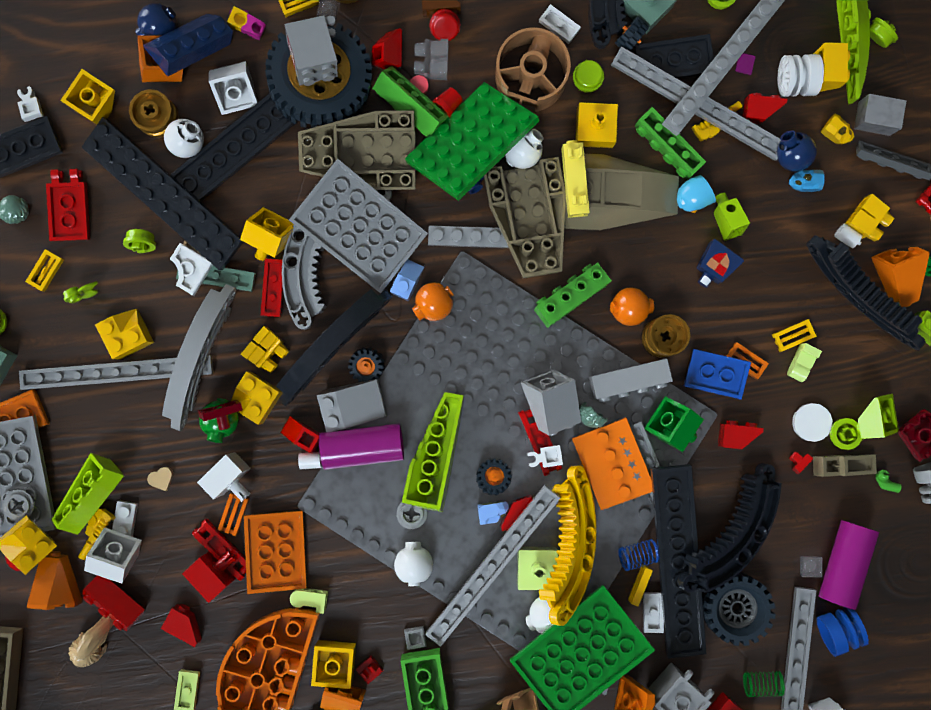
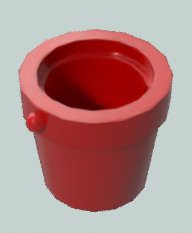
M449 87L432 102L450 118L463 99L455 89Z

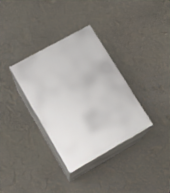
M868 94L858 102L854 129L891 136L902 129L906 100Z

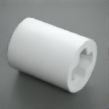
M844 223L837 230L834 237L853 249L857 244L860 245L862 243L860 240L863 235Z
M320 452L299 453V468H322Z

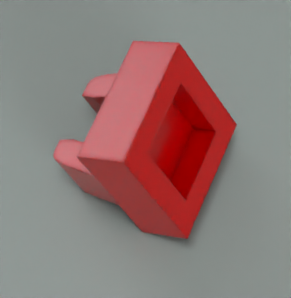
M796 451L789 457L795 464L792 470L796 474L801 473L813 460L808 453L802 457Z
M370 655L356 667V671L369 684L383 672V668Z

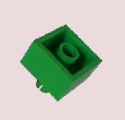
M665 396L644 429L659 440L683 452L689 443H693L696 440V431L704 419L692 409Z

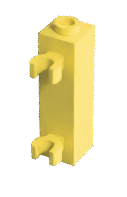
M577 140L567 141L561 149L568 218L588 216L590 211L583 142L578 143Z

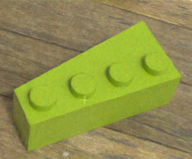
M90 453L51 519L57 529L78 535L124 477V474L112 460Z

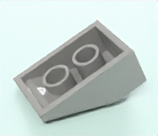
M378 379L325 389L317 395L326 432L346 429L387 416Z

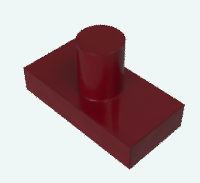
M234 400L198 410V413L203 421L216 418L219 430H225L230 428L228 414L239 412L243 409L241 403Z

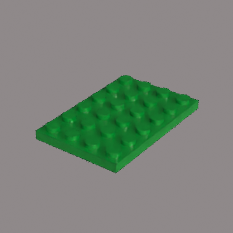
M483 82L452 113L451 117H448L432 135L427 136L405 160L407 164L459 201L539 122V117Z
M602 585L580 602L576 611L564 626L552 625L511 657L510 662L548 710H581L653 653L655 649L606 587Z

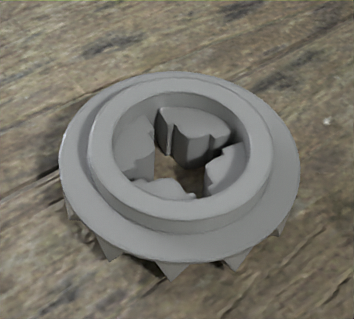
M14 490L5 496L3 511L8 518L20 521L26 515L30 517L35 511L34 505L36 502L33 501L32 495L28 494L26 490ZM17 501H24L22 508L14 510L18 504Z
M401 502L396 511L398 522L407 529H416L422 526L427 518V509L413 506L414 512L420 515H414L411 522L410 516L403 512L410 511L412 505Z

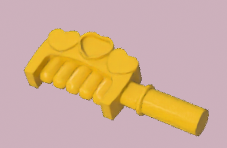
M737 101L728 109L736 112L742 108V104ZM706 120L701 122L700 125L692 127L699 141L713 138L721 130Z
M106 508L98 509L88 521L85 534L89 536V539L86 540L83 549L78 555L82 560L86 559L88 552L104 527L107 528L106 526H108L109 522L116 518Z

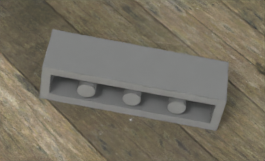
M667 359L589 377L594 399H599L600 402L611 400L613 395L618 394L619 398L629 396L630 391L637 390V393L649 391L648 387L656 386V389L667 387L668 382H673Z

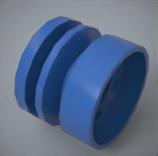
M844 607L843 610H836L835 616L829 612L816 618L820 635L830 653L835 657L849 652V645L855 650L859 648V645L863 647L869 643L866 629L854 609Z

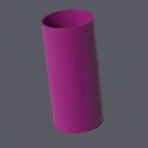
M400 423L325 432L319 435L320 458L324 470L404 460V446Z
M841 520L818 595L820 598L843 607L857 609L879 536L878 531Z

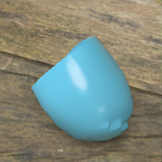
M701 175L692 177L678 189L677 203L684 211L696 213L697 210L716 202L713 190Z

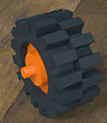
M637 16L628 27L624 26L622 28L625 31L615 44L619 48L622 46L627 50H631L636 43L640 44L642 42L640 39L650 26Z
M362 347V349H358L352 355L348 365L350 375L353 374L352 378L354 380L357 378L358 382L378 379L384 370L385 361L382 359V354L378 353V350H372V347Z
M489 459L481 464L476 474V482L478 487L483 490L482 492L488 493V495H499L509 487L512 474L511 469L507 467V463L504 464L502 460Z

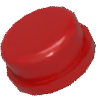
M450 9L436 11L429 23L432 35L436 39L445 42L451 41L458 35L461 25L457 14Z

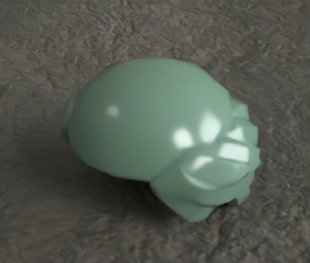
M9 195L0 201V219L9 224H18L27 219L29 215L28 203L23 198Z
M586 402L579 406L581 421L584 425L592 428H601L607 422V417L603 418L601 413L594 411L591 406H586Z

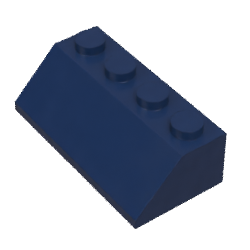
M205 14L144 44L143 47L168 77L230 45L233 30L221 16Z

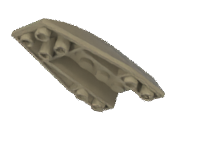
M373 111L299 131V171L323 177L333 163L339 159L375 190H416V169L407 164L405 160L416 148L414 111Z
M584 154L590 213L585 217L568 218L567 203L565 202L564 229L605 230L677 215L679 176L604 154Z
M559 157L539 160L538 165L526 169L518 168L503 171L502 166L490 169L484 175L489 206L522 277L529 278L562 272L566 193Z

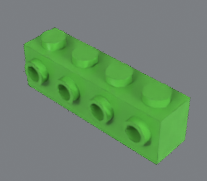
M393 66L381 72L372 88L381 98H384L392 105L396 111H414L415 127L426 137L432 135L449 117Z
M651 107L637 121L635 125L637 133L641 137H646L650 146L663 155L665 162L670 165L672 164L676 168V172L680 177L688 180L706 161L680 134L675 136L662 125L665 119Z
M596 263L594 266L589 264L582 269L583 273L577 277L575 274L569 278L566 286L562 288L560 285L552 291L553 295L548 299L544 296L536 302L538 306H536L534 311L547 328L611 282V279L599 263Z

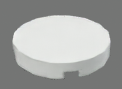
M809 403L802 405L795 412L792 425L799 437L806 441L816 442L828 436L833 421L831 414L825 407L820 404Z

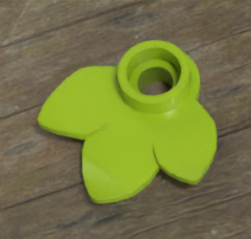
M98 282L86 284L81 288L77 286L69 288L63 293L64 301L76 303L82 299L93 297L98 293V290L93 289Z

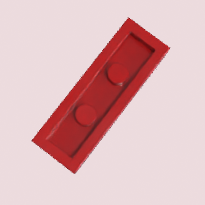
M265 259L261 316L281 317L283 260Z

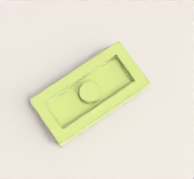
M185 669L179 671L174 710H195L200 671Z

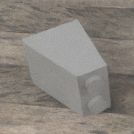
M552 370L521 382L538 430L548 436H552L561 430L573 428L574 425L581 423L575 379Z

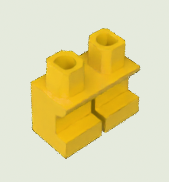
M870 194L864 197L845 224L862 234V239L867 237L877 241L884 233L877 228V225L880 223L884 227H888L895 218L888 212L890 208L875 195Z
M263 326L253 338L254 341H251L240 355L250 360L258 368L272 373L278 364L271 358L274 354H277L283 359L289 353V350L283 344L284 341L268 327Z

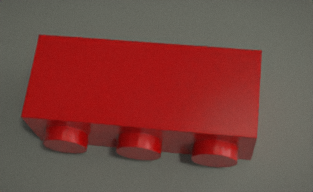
M97 575L83 589V599L90 605L95 604L99 608L98 612L103 617L107 618L109 616L113 620L112 624L120 631L124 629L127 632L144 614L145 609L110 579Z

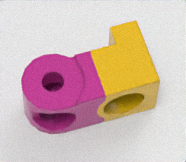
M235 6L227 20L230 28L244 34L246 33L257 40L261 39L266 28L264 22Z

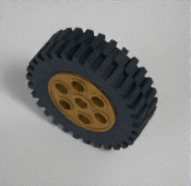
M340 23L337 24L336 28L333 25L327 26L328 29L332 28L336 32L335 37L331 38L336 59L340 62L337 65V77L334 79H340V83H333L332 80H321L310 86H299L287 38L282 32L278 35V42L275 40L272 42V50H268L265 71L271 98L275 102L279 111L282 109L283 116L286 118L290 116L291 122L297 124L299 120L303 128H306L307 124H311V128H314L317 125H325L347 119L348 117H355L356 111L360 113L363 110V104L366 105L368 101L372 77L369 53H366L364 43L360 45V38L357 35L352 38V31L349 28L343 32V25ZM318 88H322L325 91L323 93H317L315 90Z

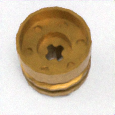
M672 314L663 315L650 321L642 333V343L646 351L659 358L669 357L682 352L690 340V330L687 323L679 316ZM663 333H664V338H666V340H664V341H662V338H663V337L660 336V335L663 334Z

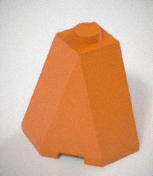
M910 247L908 251L898 252L897 249H889L871 257L888 297H892L894 302H899L901 307H909L912 303L919 301L929 259L928 251L919 247Z
M51 551L38 563L27 608L50 610L55 609V607H62L63 604H65L66 608H71L82 603V596L68 555H61L59 551Z

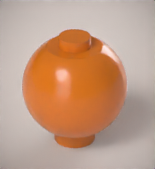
M428 283L417 292L415 297L416 305L412 307V310L420 321L423 318L429 321L442 320L449 315L453 308V299L451 297L454 294L448 286L444 287L440 283Z
M625 288L619 291L613 298V301L610 303V311L621 324L635 326L642 323L648 317V314L653 313L654 301L648 298L640 289Z

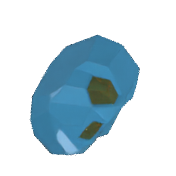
M802 170L796 172L789 179V185L800 192L820 191L824 186L823 170Z

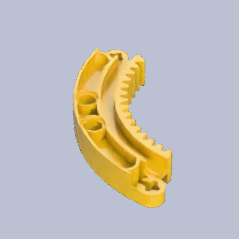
M570 466L567 470L568 479L562 484H555L553 486V491L561 496L556 504V507H560L557 513L561 515L558 522L562 523V526L559 527V530L562 531V534L559 535L561 542L558 543L560 550H557L559 558H555L557 565L552 566L554 572L550 571L551 578L546 579L548 584H543L544 589H539L540 600H547L551 608L549 612L551 624L564 626L579 606L591 576L595 557V506L590 483L582 466Z

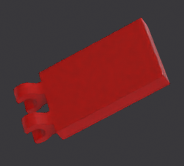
M50 170L51 183L46 184L49 241L90 240L87 183L81 182L83 178L82 170H69L70 183H62L64 179L63 171Z

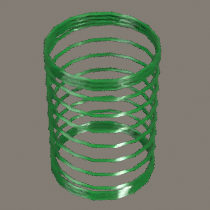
M776 671L774 673L776 688L774 696H783L785 693L783 675L780 671ZM745 672L743 684L746 696L754 697L756 695L753 691L751 673ZM763 672V675H762V678H763V692H762V696H765V695H764V689H765V685H764V672ZM767 672L766 677H767L768 691H770L769 683H768V672ZM770 673L771 683H772V693H773L774 688H773L772 673ZM778 674H779V677H780V684H781V690H780V692H779L778 683H777V675H778ZM747 676H748L749 684H750V692H749L748 684H747ZM759 679V693H758V696H760L759 694H760V690H761L760 679Z

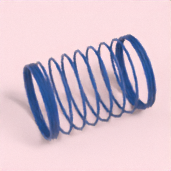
M653 539L645 540L644 545L648 559L652 563H657L659 556L655 541ZM650 541L653 543L655 547L656 559L653 556ZM641 542L640 546H641V549H642V553H643V555H644V559H646L645 554H644V550H643V548H642V542ZM634 543L633 546H632V548H633V551H634V554H635V557H636V561H637V565H638L639 561H638V559H637L636 552H635V550H634V545H636V544ZM637 543L636 547H637V550H638V554H639V556H640V560H642L641 555H640V551H639V549H638V543ZM620 547L618 550L619 558L624 570H632L635 562L631 551L632 569H630L631 563L626 547ZM622 550H623V552H624V554H625V557H626V560H627V564H628L627 567H628V569L626 568V566H625V564H624V562H623V559H622V556H623V553L621 554Z

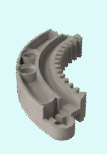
M294 225L293 231L285 245L283 255L282 286L285 301L295 325L299 329L307 330L313 324L312 317L323 313L327 307L325 304H321L324 299L318 296L322 293L316 290L320 287V284L315 282L319 280V277L315 275L319 270L315 266L320 265V262L316 259L322 258L318 252L324 251V249L305 233L304 238L301 241H297V233L303 231ZM291 258L297 259V264L294 267L289 266ZM301 313L304 318L308 317L307 325L299 324L301 318L299 315L295 316V314Z
M226 284L221 292L210 289L185 336L170 377L162 416L171 419V428L183 430L188 419V411H192L196 404L195 400L197 397L195 396L198 393V383L201 381L202 370L205 367V362L208 360L207 356L211 352L214 340L217 339V334L220 333V328L226 322L227 316H230L231 308L229 306L235 297L236 287Z

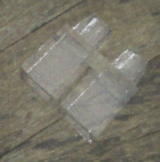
M425 39V43L415 44V56H425L424 62L414 61V74L424 75L426 79L447 81L448 39H441V41Z

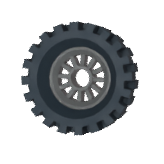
M740 572V574L722 586L707 593L702 592L705 624L726 643L730 641L735 646H739V642L744 646L750 645L749 640L757 643L759 642L757 636L765 637L767 635L764 631L765 628L771 629L773 626L769 622L770 618L775 619L776 615L771 611V609L775 608V603L770 600L773 597L763 584L753 577ZM735 603H739L738 610L732 611V606Z

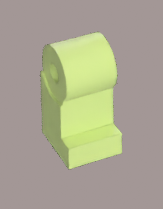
M807 343L800 344L787 375L800 382H804L822 351Z
M311 588L296 589L290 596V603L296 608L302 606L316 607V613L324 614L327 606L328 591Z

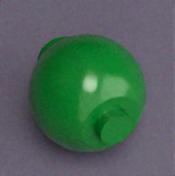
M217 398L216 401L206 404L203 409L226 403L228 400ZM238 413L228 414L230 428L225 430H219L216 418L203 421L199 417L200 428L208 435L207 441L222 443L223 438L230 436L238 426Z

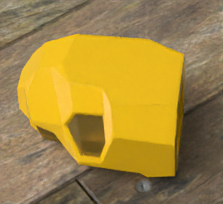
M837 114L831 116L821 130V133L835 144H846L854 138V132L850 128V124Z

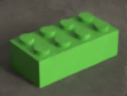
M440 648L402 654L401 667L408 710H450Z

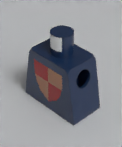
M713 239L709 242L697 266V270L703 273L698 283L705 288L712 281L717 284L722 283L744 260L722 243Z

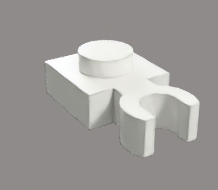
M30 86L27 87L28 93L26 95L20 89L17 91L18 96L23 100L17 103L24 122L43 117L40 101L35 97V92Z
M560 445L540 448V454L536 452L527 453V456H535L536 458L535 462L529 463L530 467H535L540 462H542L543 468L563 465Z

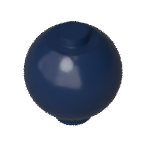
M159 3L148 4L138 14V28L135 32L137 36H162L177 29L176 14L169 6L166 7Z
M792 130L785 132L781 136V141L777 147V158L780 165L789 171L795 172L807 169L814 162L817 155V147L814 140L805 133Z

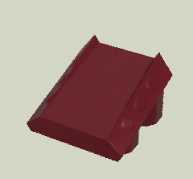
M923 408L898 430L900 438L919 462L931 456V413Z

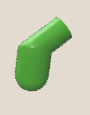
M878 471L875 478L881 489L896 493L901 491V484L889 480L888 471Z

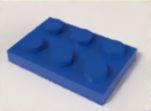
M692 349L684 386L742 400L751 362Z

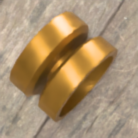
M148 89L141 91L130 102L129 114L132 122L150 137H164L167 126L179 119L176 106L158 90Z

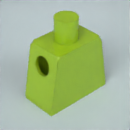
M725 192L717 195L715 198L718 206L714 211V216L724 242L743 235L750 222L738 199L729 200Z

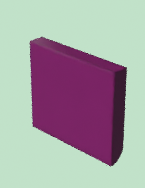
M743 53L737 61L735 71L751 75L755 56Z

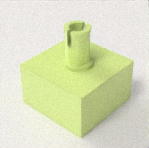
M521 547L518 550V590L544 589L543 584H548L546 579L551 578L550 571L554 572L552 566L557 565L555 558H558L556 547Z

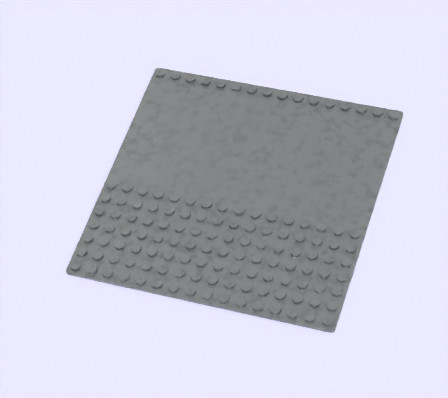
M465 252L459 253L440 283L444 287L448 286L454 294L451 297L453 299V308L449 315L439 321H429L425 318L420 321L417 318L378 379L387 416L346 429L400 423L404 446V460L324 470L322 467L298 503L300 510L393 570H395V558L399 551L405 548V542H421V547L426 549L432 557L433 570L426 581L420 582L419 587L447 605L506 533V530L502 531L500 526L504 516L496 523L480 525L477 504L506 501L508 506H510L513 500L531 495L533 499L544 485L553 490L555 484H562L568 479L567 470L570 466L583 467L572 437L596 429L595 427L592 428L584 425L581 421V423L574 425L573 428L561 430L556 435H549L553 446L560 445L563 465H561L562 470H554L549 472L550 475L544 476L540 464L535 467L529 466V463L535 462L536 458L535 456H527L528 452H534L518 414L522 410L525 412L530 409L521 382L552 370L575 379L579 406L586 402V406H591L594 411L601 413L603 418L607 417L608 420L604 425L627 417L630 425L641 421L645 428L665 396L692 409L704 420L696 431V440L693 443H689L683 452L659 440L645 430L660 467L687 464L717 417L716 412L669 382L667 387L656 389V386L648 387L649 391L637 393V390L630 391L629 396L621 398L617 394L611 396V400L604 402L594 399L589 380L590 376L641 364L566 316L547 328L534 311L536 306H538L536 302L539 299ZM444 393L464 395L455 454L443 512L427 509V518L424 524L416 529H407L398 522L396 511L402 502L412 458H414L418 446L425 436L426 430L434 417V413ZM534 417L528 418L529 424L535 422ZM489 459L502 460L511 469V483L499 495H488V493L482 492L483 490L478 487L476 482V474L479 467ZM591 487L596 514V549L591 576L581 602L602 585L607 590L609 589L622 568L619 548L626 547L629 557V545L637 544L654 517V504L649 493L601 510ZM555 505L522 547H556L557 550H560L558 543L561 542L559 535L562 534V531L559 530V527L562 526V523L558 522L561 515L557 513L560 507ZM413 506L410 509V511L403 512L410 516L411 522L414 515H420L419 513L414 512ZM622 550V552H621V554L623 553L622 559H623V557H624L625 562H626V557H625V554H624V552H623V550ZM517 553L467 613L466 617L520 651L541 634L537 630L531 631L526 623V616L530 615V607L540 595L539 590H518Z

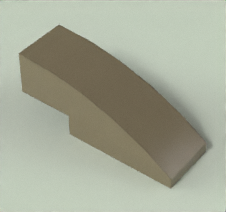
M876 454L813 456L814 476L822 477L877 474Z

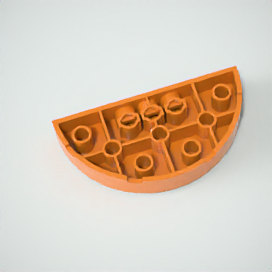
M312 608L282 609L261 617L246 628L229 648L220 666L216 684L217 709L291 710L320 613H316V609Z

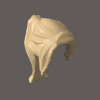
M102 616L93 627L85 633L81 632L79 637L72 642L68 654L75 666L86 667L94 664L106 652L107 644L102 649L101 645L105 642L108 632L113 626V620L109 616L107 618Z

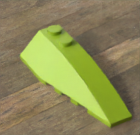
M836 0L841 43H848V50H850V59L848 61L850 78L846 83L848 104H852L860 98L869 59L871 18L868 0Z
M444 393L434 413V417L426 430L425 436L410 463L402 503L443 512L455 454L464 395Z

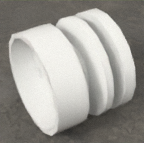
M805 54L802 58L799 55H784L778 68L777 80L780 95L788 97L797 96L799 93L802 96H816L819 94L824 77L822 57L819 54Z

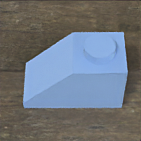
M407 259L390 290L391 294L409 301L425 267Z

